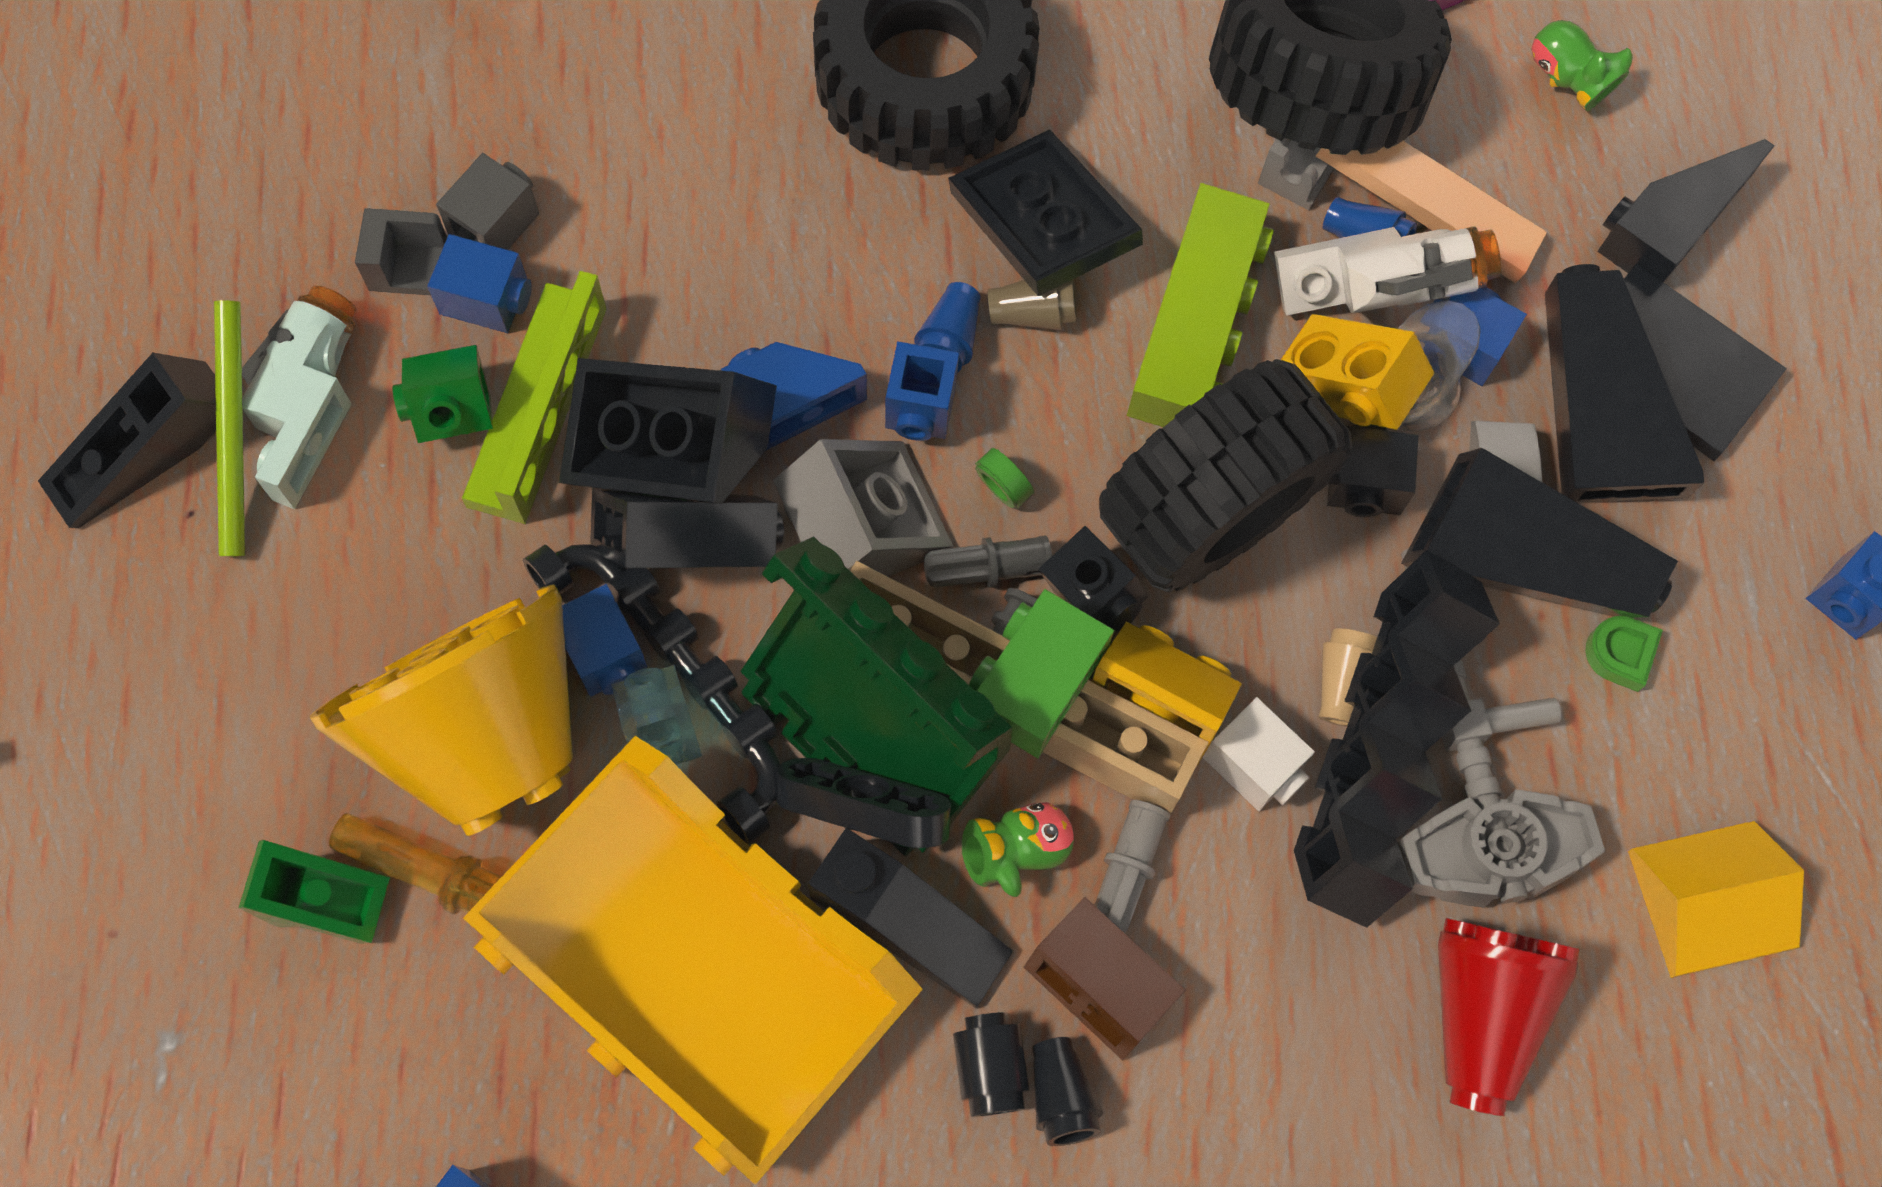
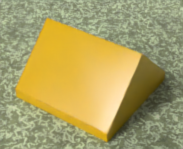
M1755 821L1640 846L1628 851L1671 978L1790 951L1800 947L1804 869Z

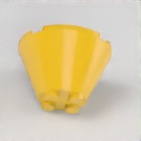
M555 585L540 588L536 591L539 598L527 607L524 606L519 597L436 638L384 667L386 673L360 687L358 684H355L320 706L309 716L318 731L451 824L461 825L466 836L476 834L496 823L503 817L500 809L520 797H523L527 805L548 797L563 786L560 778L571 770L568 764L573 759L562 597Z

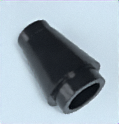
M1056 1037L1035 1044L1032 1047V1052L1034 1056L1036 1129L1044 1131L1047 1145H1071L1099 1135L1101 1130L1098 1118L1103 1115V1110L1077 1052L1073 1048L1071 1038Z

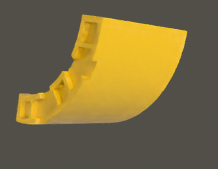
M634 736L463 919L483 936L473 948L503 975L513 965L517 967L595 1039L586 1051L617 1078L627 1068L702 1137L693 1146V1149L718 1172L725 1176L735 1166L756 1185L923 989L887 949L872 940L831 907L824 912L800 891L801 884L796 878L756 843L749 846L721 821L725 814L667 755L639 737Z

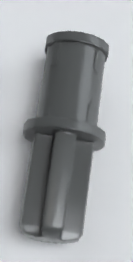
M1046 535L993 542L991 537L982 538L981 545L927 552L924 557V572L929 585L935 588L985 581L988 587H996L997 582L1000 580L1041 576L1042 574L1038 569L1052 557V551Z

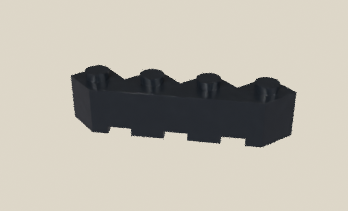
M1428 550L1423 552L1380 595L1373 617L1382 621V625L1372 654H1360L1344 701L1354 707L1343 740L1331 739L1315 786L1316 789L1324 792L1323 799L1313 827L1302 825L1293 850L1307 900L1366 928L1413 889L1396 839L1442 800L1425 752L1471 712L1454 665L1476 645L1480 644L1500 624L1482 582Z

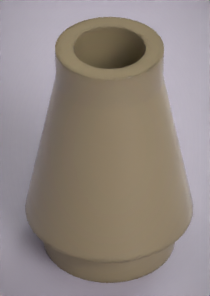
M1025 280L1000 288L988 289L989 313L992 325L1011 324L1062 330L1063 323L1077 322L1073 280L1039 297Z

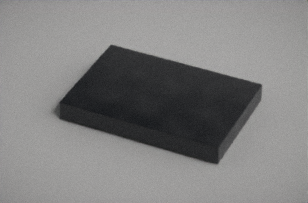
M1050 129L948 178L950 191L954 198L1038 297L1143 245L1142 228Z
M1635 264L1624 278L1626 286L1693 447L1712 461H1715L1728 447L1787 368L1644 268Z

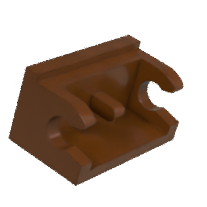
M1086 897L1036 947L1023 967L1122 1061L1186 991Z

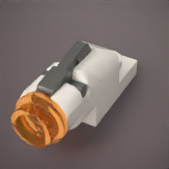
M1476 226L1453 231L1438 229L1403 237L1400 236L1395 227L1274 252L1282 307L1286 316L1341 304H1347L1353 314L1394 305H1409L1429 301L1430 299L1436 300L1474 292L1479 288L1486 287L1487 280L1501 277V257L1495 233L1492 229L1478 231Z

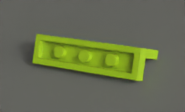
M579 271L573 289L546 282L492 420L493 429H489L462 496L466 508L526 524L571 405L578 358H589L607 310L598 275Z

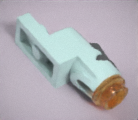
M318 285L312 286L307 295H300L297 301L293 302L290 309L282 314L268 332L266 339L242 367V377L248 384L242 399L243 411L255 428L276 437L275 440L269 441L262 449L257 462L255 478L272 501L295 509L352 405L335 375L344 347L356 327L352 319L357 309L343 295Z

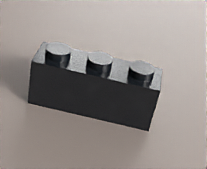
M578 358L559 483L722 504L767 450L777 385L732 371Z

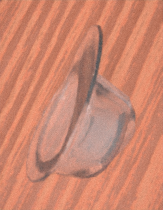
M1445 300L1428 304L1412 313L1398 327L1401 330L1415 332L1434 371L1431 380L1397 431L1399 433L1414 434L1416 431H1426L1436 427L1449 418L1458 405L1461 392L1459 378L1471 363L1479 347L1481 330L1475 313L1463 303Z

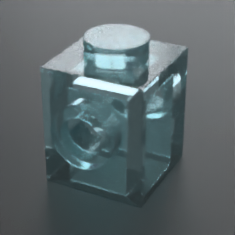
M675 665L663 669H640L630 674L624 681L611 684L619 720L627 744L634 736H637L667 755L676 765L702 757Z

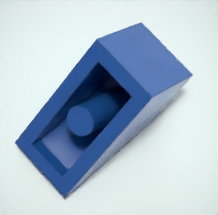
M774 342L762 349L756 347L746 349L733 357L728 366L721 369V371L737 372L777 385L767 450L867 400V374L861 364L779 342Z

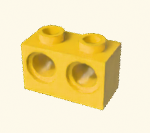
M1316 314L1310 316L1281 358V360L1299 367L1338 417L1348 419L1360 426L1372 424L1398 430L1434 375V371L1415 332Z

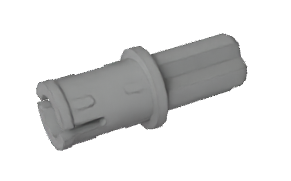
M1140 800L1130 802L1129 812L1114 853H1106L1104 862L1109 867L1095 902V906L1124 933L1130 925L1145 880L1154 878L1156 871L1150 866L1166 822L1169 821L1171 816L1166 810Z

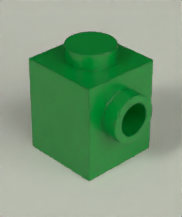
M477 345L402 359V383L392 386L393 397L400 421L411 420L418 443L493 429L491 395Z

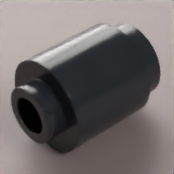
M1004 1012L980 1014L964 1018L966 1030L953 1033L961 1099L962 1101L969 1100L971 1117L1025 1110L1023 1093L1030 1091L1020 1024H1006Z

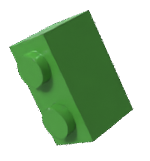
M1044 588L1032 607L1024 602L1019 605L1002 635L1010 642L997 661L989 656L982 661L970 680L969 686L973 690L985 695L993 704L995 711L1013 727L1011 743L1038 759L1097 668L1109 647L1114 630Z

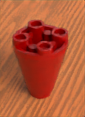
M1445 919L1444 929L1440 932L1438 954L1446 1084L1452 1086L1450 1103L1481 1113L1505 1116L1507 1101H1515L1576 977L1580 949L1458 920Z

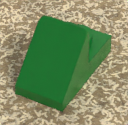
M260 840L238 908L277 927L299 926L360 944L372 943L390 877L266 840Z

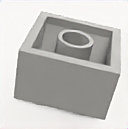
M820 439L773 479L784 503L785 513L793 523L801 542L814 536L822 545L834 550L841 557L844 566L848 570H851L854 563L858 561L889 577L923 563L925 554L929 551L954 547L903 441Z

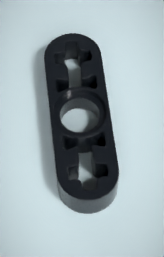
M817 758L791 759L781 763L777 768V803L786 810L844 828L847 827L848 829L907 847H935L949 839L951 803L948 798L939 793Z

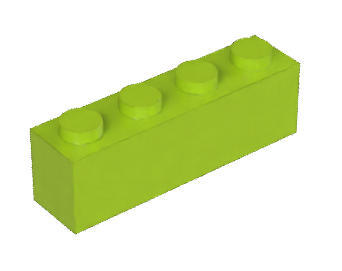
M1200 183L1126 416L1164 427L1175 418L1177 413L1189 404L1192 405L1200 400L1206 392L1218 384L1223 385V383L1215 381L1220 364L1232 367L1242 336V331L1232 329L1236 312L1248 315L1258 284L1257 279L1247 277L1252 261L1264 263L1274 229L1263 226L1270 203Z

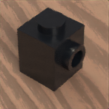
M1357 424L1346 426L1351 432L1353 452L1351 457L1346 459L1344 467L1334 474L1328 483L1327 506L1345 508V512L1357 517H1374L1381 513L1401 515L1416 490L1419 435L1388 431L1386 427L1372 424L1369 426Z
M1086 526L1038 569L1058 597L1114 631H1120L1126 622L1131 624L1140 613L1142 603L1148 598L1137 576Z

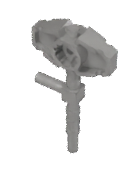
M1408 549L1404 550L1401 553L1402 560L1405 554L1407 553ZM1460 660L1454 665L1471 712L1442 736L1446 752L1458 751L1456 759L1460 773H1463L1466 778L1467 784L1464 787L1468 798L1435 815L1429 821L1405 835L1398 842L1413 887L1410 892L1422 896L1438 897L1441 901L1485 908L1494 899H1501L1503 904L1518 902L1527 897L1531 900L1562 883L1592 863L1605 852V848L1592 806L1577 801H1564L1553 795L1517 789L1506 799H1499V796H1501L1497 778L1492 776L1490 769L1492 760L1488 748L1484 747L1483 744L1494 733L1559 723L1561 721L1560 705L1556 698H1548L1485 709L1482 698L1470 700L1465 684L1467 676L1463 662Z

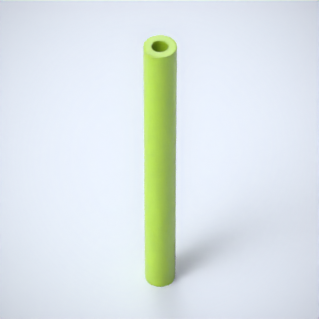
M218 300L214 301L218 556H245L241 302Z

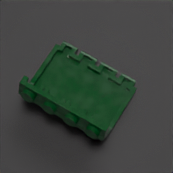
M813 536L774 554L762 575L770 583L783 578L794 591L740 672L749 680L741 694L752 705L757 704L760 706L774 725L786 717L789 722L781 734L805 758L831 761L835 764L945 796L951 803V825L1009 752L1013 727L995 711L993 704L985 695L973 690L944 662L942 655L934 646L922 641L900 620L884 598L871 592L844 566L841 557L834 550L822 545ZM891 842L904 856H907L915 849ZM918 848V849L923 853V852H925V851H926L927 849H929V848Z

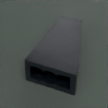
M1579 264L1564 269L1562 273H1557L1545 292L1561 494L1577 503L1683 499L1690 497L1704 484L1703 469L1621 271H1600V267L1597 265Z
M1478 448L1458 455L1401 564L1409 567L1423 552L1428 550L1480 580L1485 587L1613 617L1640 618L1649 617L1651 613L1657 611L1664 604L1672 589V581L1669 578L1678 561L1489 451Z

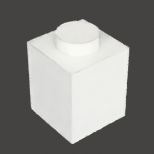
M1256 697L1211 742L1203 759L1259 812L1273 797L1284 805L1307 782L1310 777L1302 768L1315 751Z

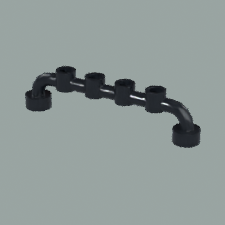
M544 544L523 558L524 566L537 587L540 589L549 585H555L560 595L574 587L570 573L576 570L588 569L600 576L605 584L608 585L618 606L625 613H630L643 629L656 653L664 661H669L684 680L685 686L695 701L703 709H708L723 728L727 739L734 749L743 758H747L755 767L759 781L756 789L751 794L741 786H738L717 801V806L725 814L723 818L729 827L747 844H750L770 829V824L765 815L777 803V768L781 762L775 750L768 742L778 735L777 730L769 716L760 706L754 704L743 712L731 698L729 693L736 689L738 684L731 670L718 656H714L703 663L691 649L690 645L697 641L699 637L688 617L678 608L664 616L651 600V598L660 593V588L651 572L647 568L626 569L600 555L598 547L591 544L571 545L557 552H554L549 546Z

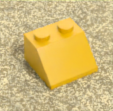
M1126 622L1100 660L1092 682L1208 741L1209 743L1200 758L1201 760L1219 730L1242 683L1231 678L1230 670L1222 663L1206 656L1194 658L1173 647V640L1164 632L1147 625H1142L1138 628Z

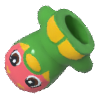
M1565 20L1553 21L1545 26L1535 36L1531 48L1534 61L1550 77L1549 85L1551 87L1571 88L1576 93L1578 103L1586 111L1594 108L1626 79L1633 60V54L1629 48L1616 53L1597 50L1588 34L1580 26Z
M1048 802L1032 803L1021 808L1012 809L1003 815L1000 822H991L986 818L978 817L969 820L963 831L961 844L963 860L970 877L976 884L987 887L991 883L999 882L1004 892L1010 896L1018 897L1022 890L1018 870H1048L1063 864L1073 849L1074 830L1064 812Z

